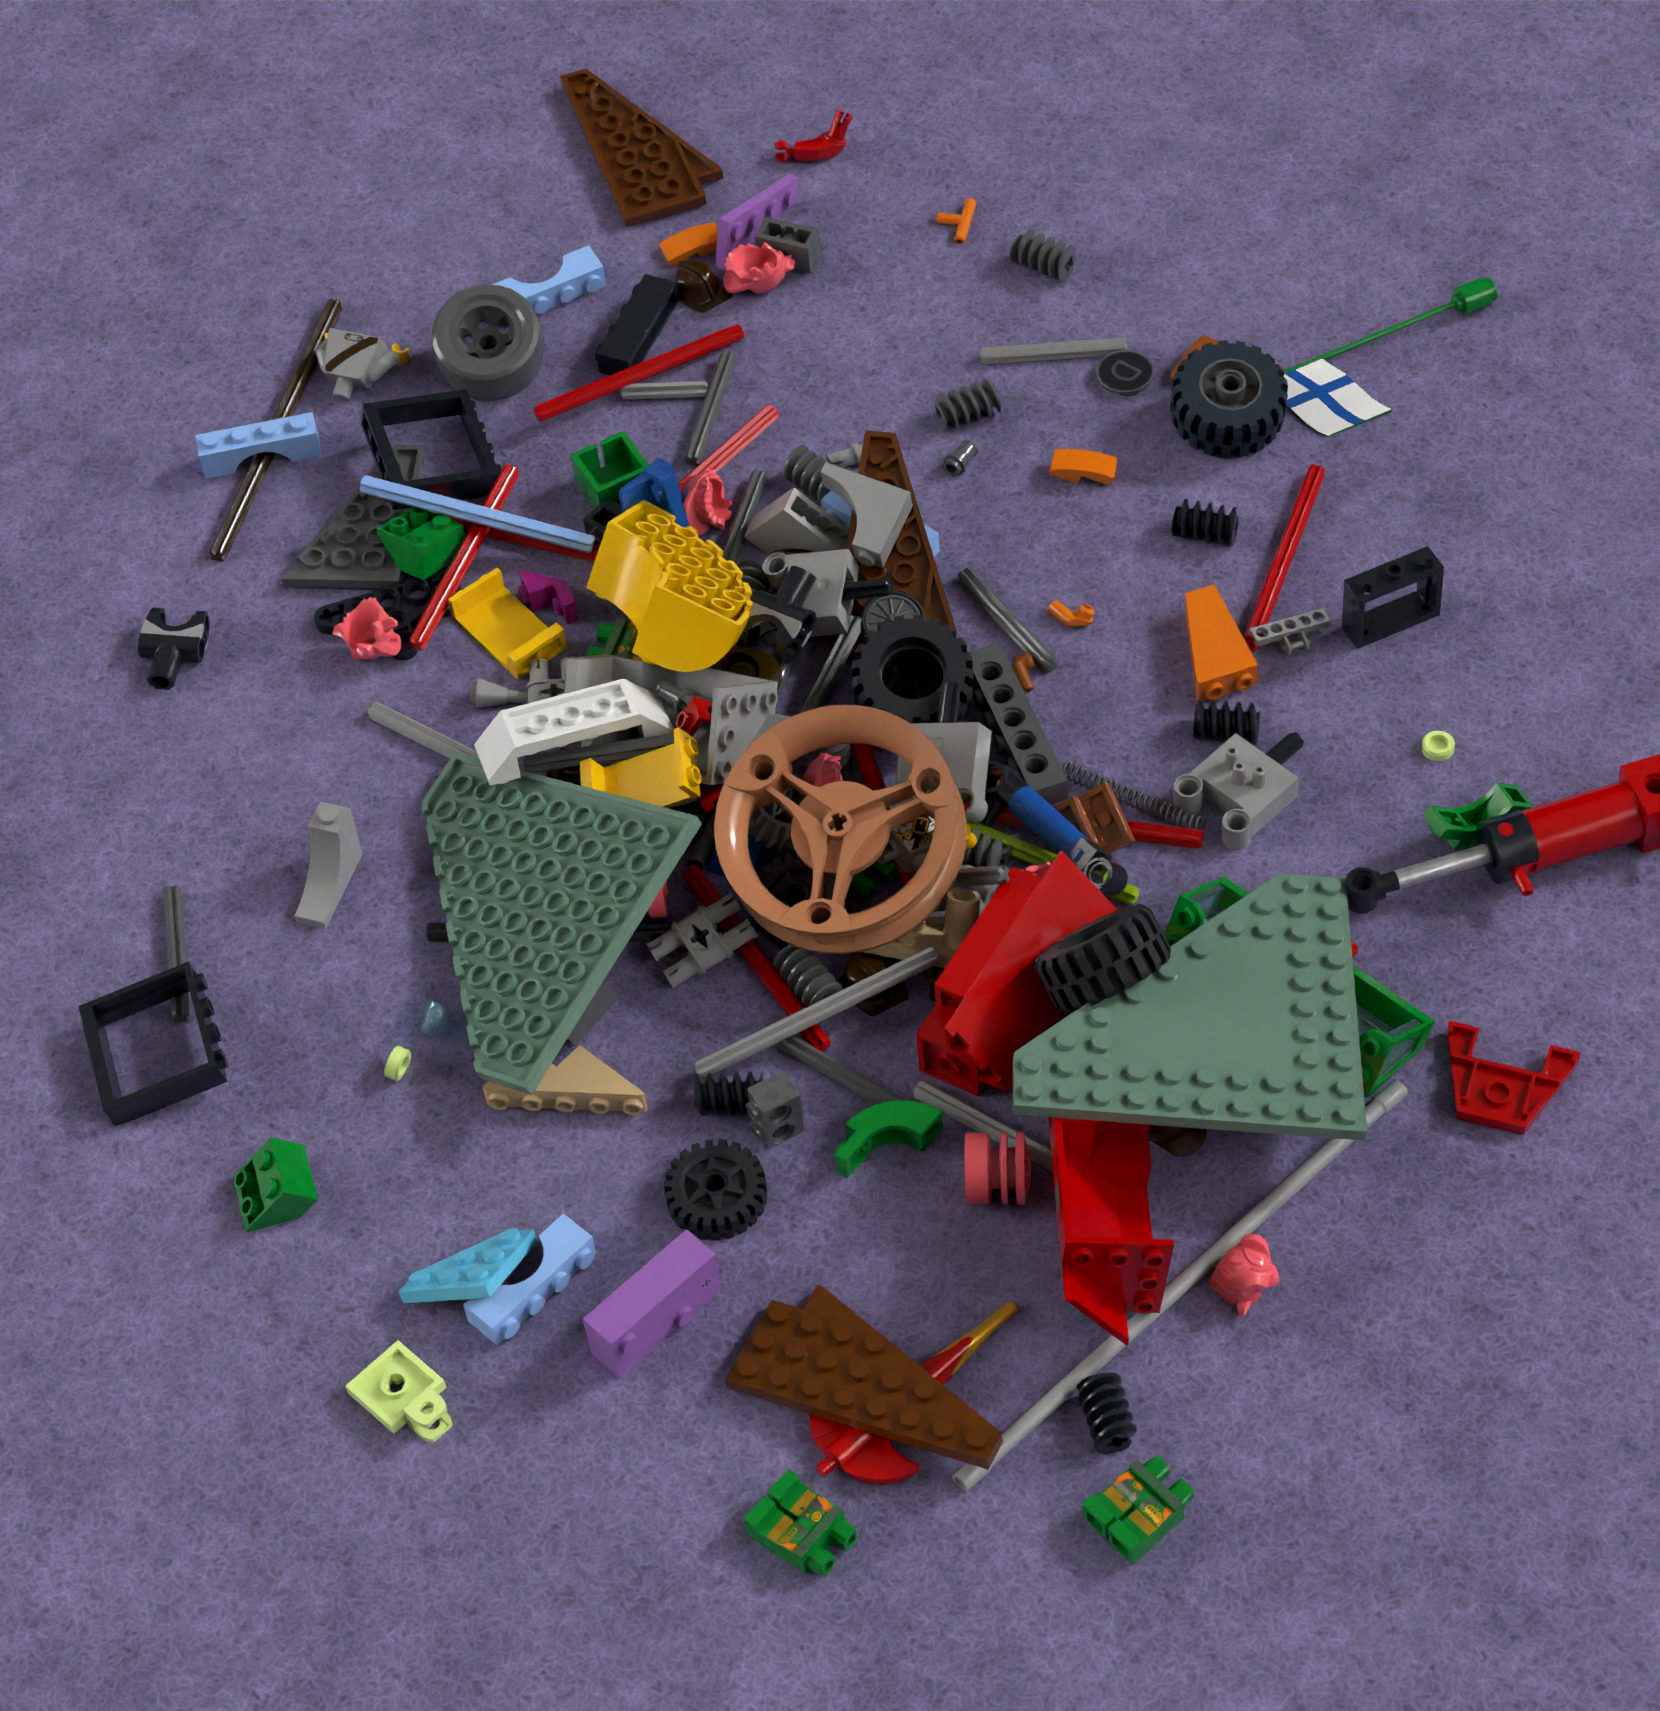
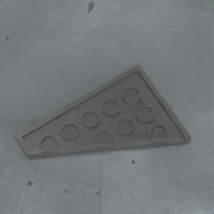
M395 445L392 450L404 481L422 479L426 458L425 445ZM376 466V473L372 477L381 479ZM359 486L349 497L348 503L336 512L337 517L329 527H323L310 542L309 547L300 553L295 566L288 574H282L283 587L382 589L402 583L404 571L400 570L377 535V528L392 518L408 511L410 508L393 510L389 500L361 493Z

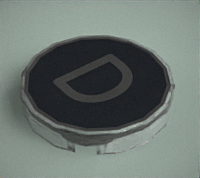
M1118 350L1109 353L1099 361L1096 367L1098 387L1106 395L1117 399H1127V397L1134 395L1135 398L1140 397L1148 392L1155 382V366L1150 358L1134 350Z

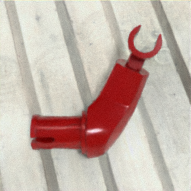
M836 110L829 131L821 133L815 139L796 141L795 147H789V144L784 140L777 141L774 144L775 149L786 150L783 153L775 154L777 160L786 162L791 156H795V161H821L839 154L847 144L844 137L853 116L847 112L846 117L844 116L841 122L845 111Z

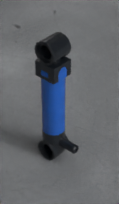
M997 761L988 762L985 792L993 795L995 799L988 807L987 814L982 820L984 824L991 826L1000 812L1006 807L1057 855L1062 850L1103 894L1115 896L1125 889L1128 881L1127 871L1123 866L1110 861L1112 856L1098 843L1089 840L1030 787L1021 778L1017 770ZM1002 775L1001 781H1000V783L997 785L998 779H999V777ZM1108 871V877L1103 882V876Z

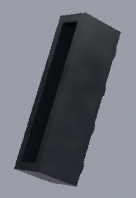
M645 274L639 285L636 284L634 286L631 298L627 304L622 306L620 316L615 324H611L607 337L596 349L595 360L598 361L599 373L612 375L644 361L679 303L677 282Z

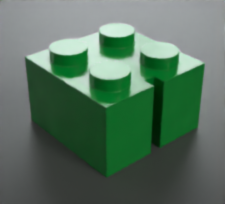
M625 431L600 441L604 467H600L598 450L595 444L570 454L574 478L595 508L606 497L621 505L619 499L620 489L643 473V470L649 466Z

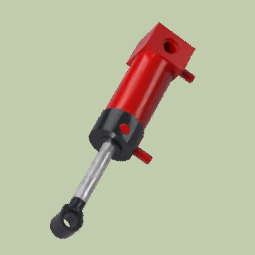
M1660 754L1621 765L1617 783L1522 811L1516 810L1479 821L1476 827L1478 846L1381 875L1378 871H1373L1369 868H1355L1347 874L1345 881L1348 909L1354 913H1368L1374 910L1378 901L1386 899V893L1480 865H1485L1492 881L1496 884L1514 879L1523 896H1530L1533 894L1534 888L1527 875L1537 873L1541 869L1632 842H1636L1641 853L1659 849Z

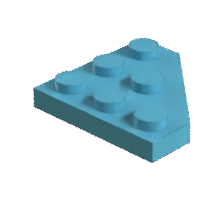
M507 1229L496 1236L412 1273L409 1276V1280L398 1291L402 1302L416 1303L490 1298L538 1242L533 1229Z

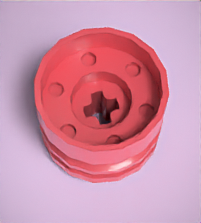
M1025 1131L1016 1132L1015 1147H1008V1133L1002 1132L999 1148H992L988 1132H965L966 1205H990L992 1190L998 1189L1000 1190L1003 1205H1009V1189H1016L1017 1205H1026V1197L1031 1186V1153L1025 1139Z

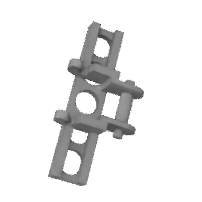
M1321 608L1252 627L1249 630V636L1255 640L1254 645L1256 647L1274 642L1276 647H1281L1282 651L1288 656L1296 648L1302 647L1305 651L1308 650L1310 640L1306 637V633L1329 627L1331 620L1325 610ZM1322 617H1323V619H1324L1323 621H1316V620H1315V619L1322 618ZM1309 621V625L1303 624L1304 622ZM1292 623V625H1295V628L1288 629L1284 624ZM1267 633L1266 637L1258 636L1260 634ZM1297 633L1298 641L1289 643L1286 636Z

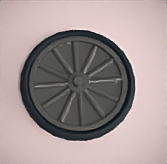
M892 591L891 595L885 597L871 598L862 609L860 616L862 619V633L865 636L870 630L876 632L877 624L885 620L888 624L894 622V617L904 615L905 620L913 619V614L922 615V620L926 621L924 609L912 596L898 591Z

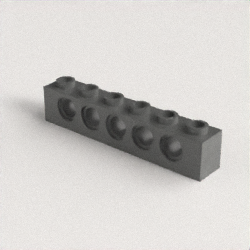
M998 642L969 651L972 656L974 671L973 699L976 707H983L985 711L983 719L986 728L990 731L994 730L996 734L994 736L995 745L999 754L1005 753L1007 757L1005 760L1006 766L1017 770L1021 778L1050 805L1068 799V780L1001 643Z

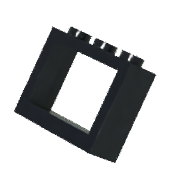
M1427 546L1345 579L1342 629L1354 646L1359 649L1439 616L1444 566ZM1417 582V591L1365 612V603Z

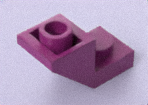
M525 570L519 572L521 585L517 586L523 604L529 602L533 612L552 605L556 615H563L567 624L579 620L576 602L564 580Z

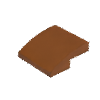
M1107 782L1096 786L1078 797L1071 796L1053 806L1089 840L1098 843L1109 854L1136 841L1114 792Z

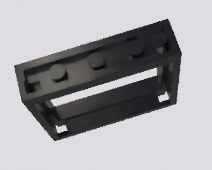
M466 389L365 403L362 406L361 426L382 480L457 500L488 496L502 468L500 464L495 463L493 445L491 442L487 443L484 423L482 421L479 422L476 403L474 400H470ZM460 415L481 470L404 481L384 426ZM390 501L393 510L413 507Z
M189 961L78 1006L102 1108L115 1126L133 1121L228 1082L225 1068L229 1067L225 1053L218 1046V1042L222 1041L221 1034L217 1025L214 1022L212 1023L211 1016L215 1015V1011L210 999L205 997L204 993L208 989V985L203 973L197 974ZM190 991L208 1063L122 1097L105 1025Z

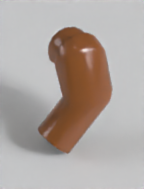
M1028 653L1021 656L1017 654L1013 657L1011 664L1025 693L1034 690L1033 683L1027 670L1033 668L1034 662L1032 656Z

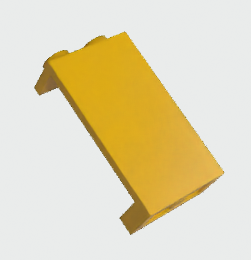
M498 567L488 574L481 576L477 581L458 591L448 599L452 618L517 680L530 673L529 663L532 660L537 659L538 668L540 666V658L548 661L568 648L564 629L557 622L548 628L504 586L502 572Z
M678 727L673 729L674 743L607 767L601 766L591 758L580 761L581 786L664 808H670L699 798V784L702 778L697 762V755L699 754L698 743L694 737Z

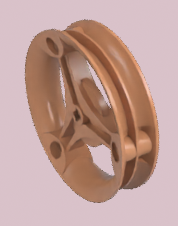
M833 705L807 710L776 724L757 738L743 752L732 767L720 792L715 813L714 838L720 865L727 880L748 913L760 926L781 941L788 944L793 943L797 948L802 947L807 951L824 954H849L872 950L903 937L923 923L940 906L956 881L958 871L962 866L967 841V820L959 790L951 776L950 770L936 746L923 732L901 717L884 710L860 705ZM839 744H864L879 747L898 755L912 766L911 779L895 786L873 791L865 785L851 781L832 782L821 787L811 785L792 775L791 763L799 757L820 748ZM772 775L769 779L763 780L767 776ZM788 785L805 797L799 806L783 795ZM938 787L935 791L926 793L929 789ZM916 795V799L887 811V807ZM773 801L793 817L791 824L793 846L800 859L813 870L810 899L797 903L792 907L780 902L764 887L753 868L749 856L748 832L754 809L769 805ZM927 813L935 820L934 833L928 853L912 879L884 902L864 911L848 914L844 909V903L854 875L871 866L881 856L887 846L891 831L905 822ZM828 876L836 877L832 900L823 899ZM830 917L826 922L817 924L820 919Z

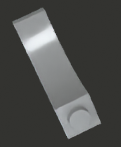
M825 462L820 472L823 487L841 496L852 508L857 518L856 533L852 542L854 558L863 565H875L883 568L913 507L910 491Z
M794 487L756 513L744 537L767 554L789 548L822 552L846 549L849 529Z
M320 801L308 825L310 834L309 870L304 892L294 917L298 923L326 929L363 853L351 809Z

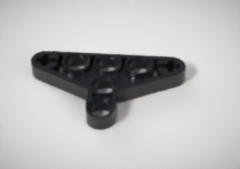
M447 570L436 572L425 580L416 578L320 607L314 614L316 628L323 634L333 635L334 627L339 623H343L341 613L344 612L345 617H347V613L357 608L363 599L367 600L369 597H375L379 604L386 599H393L396 602L392 606H382V608L389 617L403 622V625L393 629V632L400 635L401 643H409L413 629L416 627L432 598L430 586H433L436 591ZM461 584L455 593L461 590ZM421 590L425 592L422 597H410V594L414 591ZM331 617L333 621L326 622L325 618ZM410 647L407 650L399 651L393 658L400 661L409 660L417 654L418 650Z

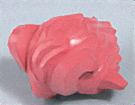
M369 597L367 600L363 599L357 608L347 613V617L343 618V623L337 624L333 630V635L342 637L349 646L355 661L376 659L379 656H394L401 649L400 635L393 632V628L398 626V622L393 617L388 616L375 597Z
M1257 1234L1245 1235L1237 1246L1229 1249L1207 1281L1210 1284V1289H1214V1292L1219 1293V1296L1224 1298L1225 1302L1237 1305L1239 1316H1245L1249 1307L1261 1298L1262 1292L1268 1287H1275L1279 1282L1277 1268L1271 1263L1268 1244L1262 1236Z

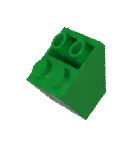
M411 507L408 511L378 527L377 535L400 570L425 580L450 565L464 540L463 524L447 516Z
M270 1137L233 1175L246 1232L301 1218L318 1201L305 1145Z

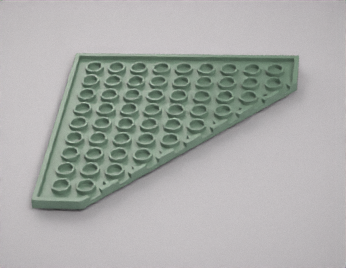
M454 753L421 804L427 818L428 825H426L429 844L433 848L434 857L432 859L435 874L440 882L441 889L439 894L442 909L447 917V923L445 924L449 943L453 947L454 956L452 958L455 973L461 986L459 993L463 1012L467 1016L468 1025L466 1028L470 1047L474 1051L475 1072L483 1080L532 1095L702 823L695 815L520 770L521 778L490 786L479 759Z
M1277 874L1170 947V959L1158 971L1150 974L1149 977L1139 981L1129 989L1123 990L1092 1006L1089 1002L1019 1048L1014 1052L1013 1115L1365 1141L1367 1125L1348 899L1345 886L1346 878Z

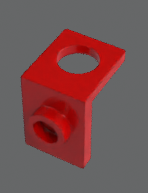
M693 696L685 710L679 713L673 728L679 727L693 737L702 722L711 725V715L707 709L712 710V702Z

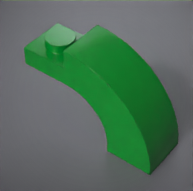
M1496 782L1484 796L1467 806L1460 808L1429 806L1423 816L1429 823L1431 832L1436 837L1446 839L1453 850H1465L1478 846L1476 827L1479 821L1516 810L1529 809L1533 805L1518 785Z
M907 1100L883 1102L864 1109L845 1124L847 1139L843 1140L835 1151L836 1170L848 1178L872 1151L886 1144L903 1143L923 1152L944 1129L942 1111L924 1103Z

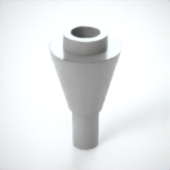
M478 678L477 684L471 683L469 702H475V709L506 704V702L527 704L528 693L508 690V688Z

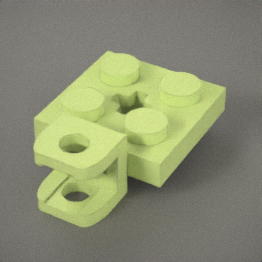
M399 1340L345 1385L348 1394L393 1434L408 1423V1426L422 1439L428 1442H435L452 1427V1420L447 1413L446 1403L439 1395L447 1388L445 1381ZM402 1382L404 1383L401 1390L391 1392L390 1384L395 1383L399 1385ZM436 1420L440 1422L436 1429H428Z

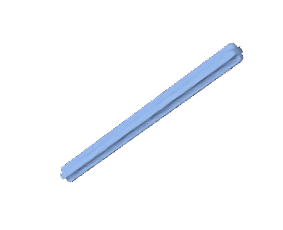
M367 475L362 478L360 483V492L586 553H590L594 547L595 537L590 534Z

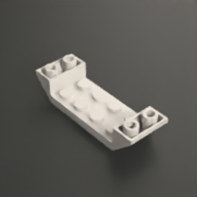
M623 678L501 710L474 746L488 783L492 786L521 778L517 757L533 755L543 750L563 747L570 743L593 739L619 730H627L634 726H637L642 738L674 733V728L661 700L654 693Z

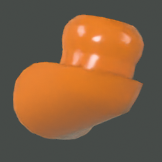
M1055 600L1048 607V612L1066 627L1088 626L1093 622L1095 614L1094 608L1088 604L1080 605L1078 611H1071L1061 602Z

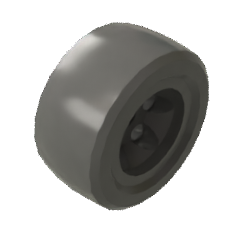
M490 284L469 287L448 299L438 311L433 322L432 346L438 368L454 390L466 389L469 398L483 401L506 399L523 391L538 375L542 366L545 347L542 326L532 305L516 291L500 285ZM481 322L488 323L486 329L481 330L477 328ZM502 326L509 327L508 332L503 334L499 332V329ZM465 337L473 338L470 344H465L462 340Z

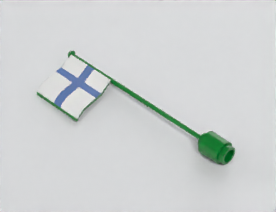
M1480 277L1455 287L1451 296V302L1284 370V377L1288 383L1286 408L1306 426L1326 437L1391 413L1392 409L1371 398L1348 375L1325 360L1451 308H1454L1457 312L1461 311L1463 315H1468L1490 306L1498 298L1494 282L1490 278L1483 279Z

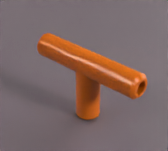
M972 198L966 199L961 215L940 212L937 214L936 222L938 224L958 226L954 237V242L957 244H964L977 204Z

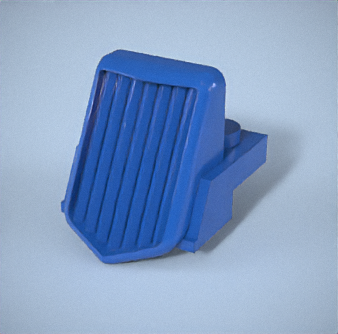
M661 458L656 459L655 462L643 470V473L620 489L619 499L623 512L642 500H646L676 516L675 523L685 528L690 526L672 464Z

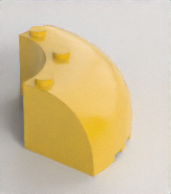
M642 500L608 522L586 588L595 592L597 597L608 600L616 605L634 623L638 636L632 653L640 656L641 660L645 663L659 665L679 672H693L708 668L723 658L740 638L749 619L753 604L750 601L752 595L749 583L741 580L743 573L734 561H726L722 557L724 551L713 541H702L698 538V530L692 526L685 528L675 523L676 516L646 500Z

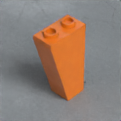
M1213 584L1185 593V616L1197 700H1216L1223 694L1236 690L1244 691L1258 684V664L1216 586Z

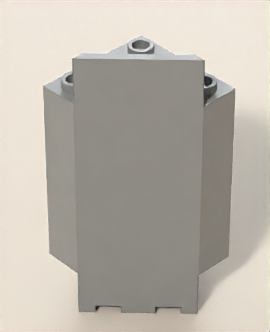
M609 654L567 658L565 694L623 678L655 694L657 685L662 680L667 679L683 690H691L695 697L711 701V725L702 722L693 736L699 746L697 762L702 778L701 783L723 784L734 764L757 738L776 724L790 718V716L775 714L778 700L777 681L710 668L693 672H679L659 665H651L642 660ZM660 699L674 727L679 713L675 711L674 706ZM634 726L627 730L611 732L593 739L581 740V747L642 737L637 726ZM624 760L612 761V762H606V763L615 764V763H618V762H621V761H624Z

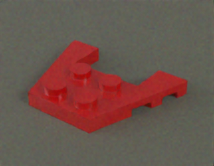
M1449 1021L1447 1036L1456 1119L1524 1135L1579 1064L1581 1052L1554 1045L1549 1047L1542 1073L1475 1058L1472 1056L1478 1039L1479 1028Z

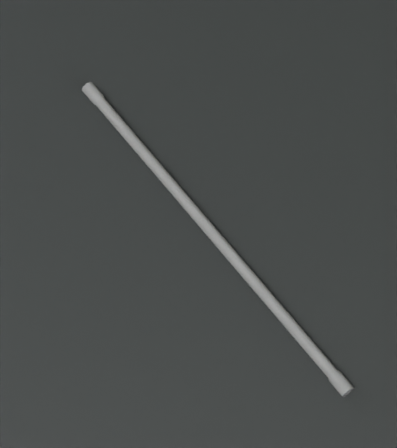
M1393 1080L1365 1107L1367 1129L1381 1116L1389 1113L1408 1095L1406 1087L1400 1081ZM1331 1138L1165 1287L1160 1313H1136L1127 1321L1128 1344L1213 1269L1229 1249L1237 1246L1245 1235L1253 1233L1355 1140ZM1111 1335L1002 1433L1003 1443L989 1470L966 1463L952 1475L953 1481L963 1491L968 1492L990 1472L991 1468L1072 1396L1078 1390L1076 1388L1077 1384L1082 1379L1095 1375L1122 1351L1126 1345Z

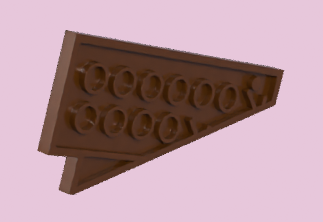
M588 69L560 76L561 85L626 228L707 204L706 195L701 185L723 179V171L720 166Z
M865 430L858 474L910 491L913 507L883 568L875 565H863L854 558L859 566L857 581L888 578L892 582V591L906 593L920 603L924 609L926 621H930V618L933 617L941 620L940 626L942 628L949 625L956 630L896 433ZM852 510L846 549H849L854 557L852 542L856 533L857 518ZM871 598L854 599L851 615L860 617L862 609ZM862 630L848 657L855 658V651L858 645L864 644ZM838 634L831 636L829 651L831 650Z
M820 1285L816 1286L804 1309L771 1300L725 1379L728 1389L989 1470L1003 1443L1002 1433Z

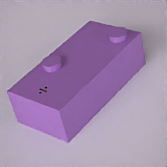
M687 1229L583 1318L590 1353L620 1379L679 1326L681 1328L687 1326L692 1321L695 1312L722 1289L716 1254Z

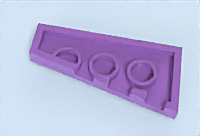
M788 174L719 218L715 266L725 270V258L729 257L728 253L732 252L740 244L745 246L748 243L752 244L755 241L754 236L765 217L778 219L790 206L796 203L799 196L798 177Z

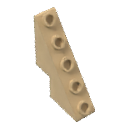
M581 1045L558 1066L550 1065L532 1095L490 1081L483 1085L487 1104L497 1110H503L507 1107H523L529 1111L551 1108L566 1113L574 1110H590L597 1114H604L608 1111H623L629 1115H639L642 1112L648 1111L643 1091Z

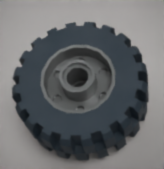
M1228 340L1219 341L1217 345H1213L1211 342L1203 345L1201 351L1195 349L1189 353L1187 359L1181 361L1177 372L1174 374L1170 403L1171 419L1173 425L1178 428L1177 433L1184 440L1189 439V445L1196 450L1202 448L1204 453L1213 456L1214 453L1222 454L1221 458H1230L1231 454H1238V458L1248 456L1249 450H1253L1256 453L1264 449V443L1270 444L1276 438V433L1280 432L1283 426L1288 398V383L1284 377V371L1279 364L1275 365V359L1270 354H1262V349L1255 345L1248 347L1245 346V342L1236 341V344L1228 343Z

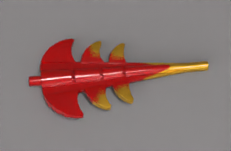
M1008 1300L984 1322L920 1366L941 1384L945 1385L983 1342L1018 1311L1017 1306L1011 1300ZM809 1414L811 1436L814 1443L825 1455V1458L815 1466L816 1471L822 1477H826L836 1468L838 1471H844L862 1483L884 1486L901 1482L919 1471V1464L901 1456L891 1444L893 1440Z

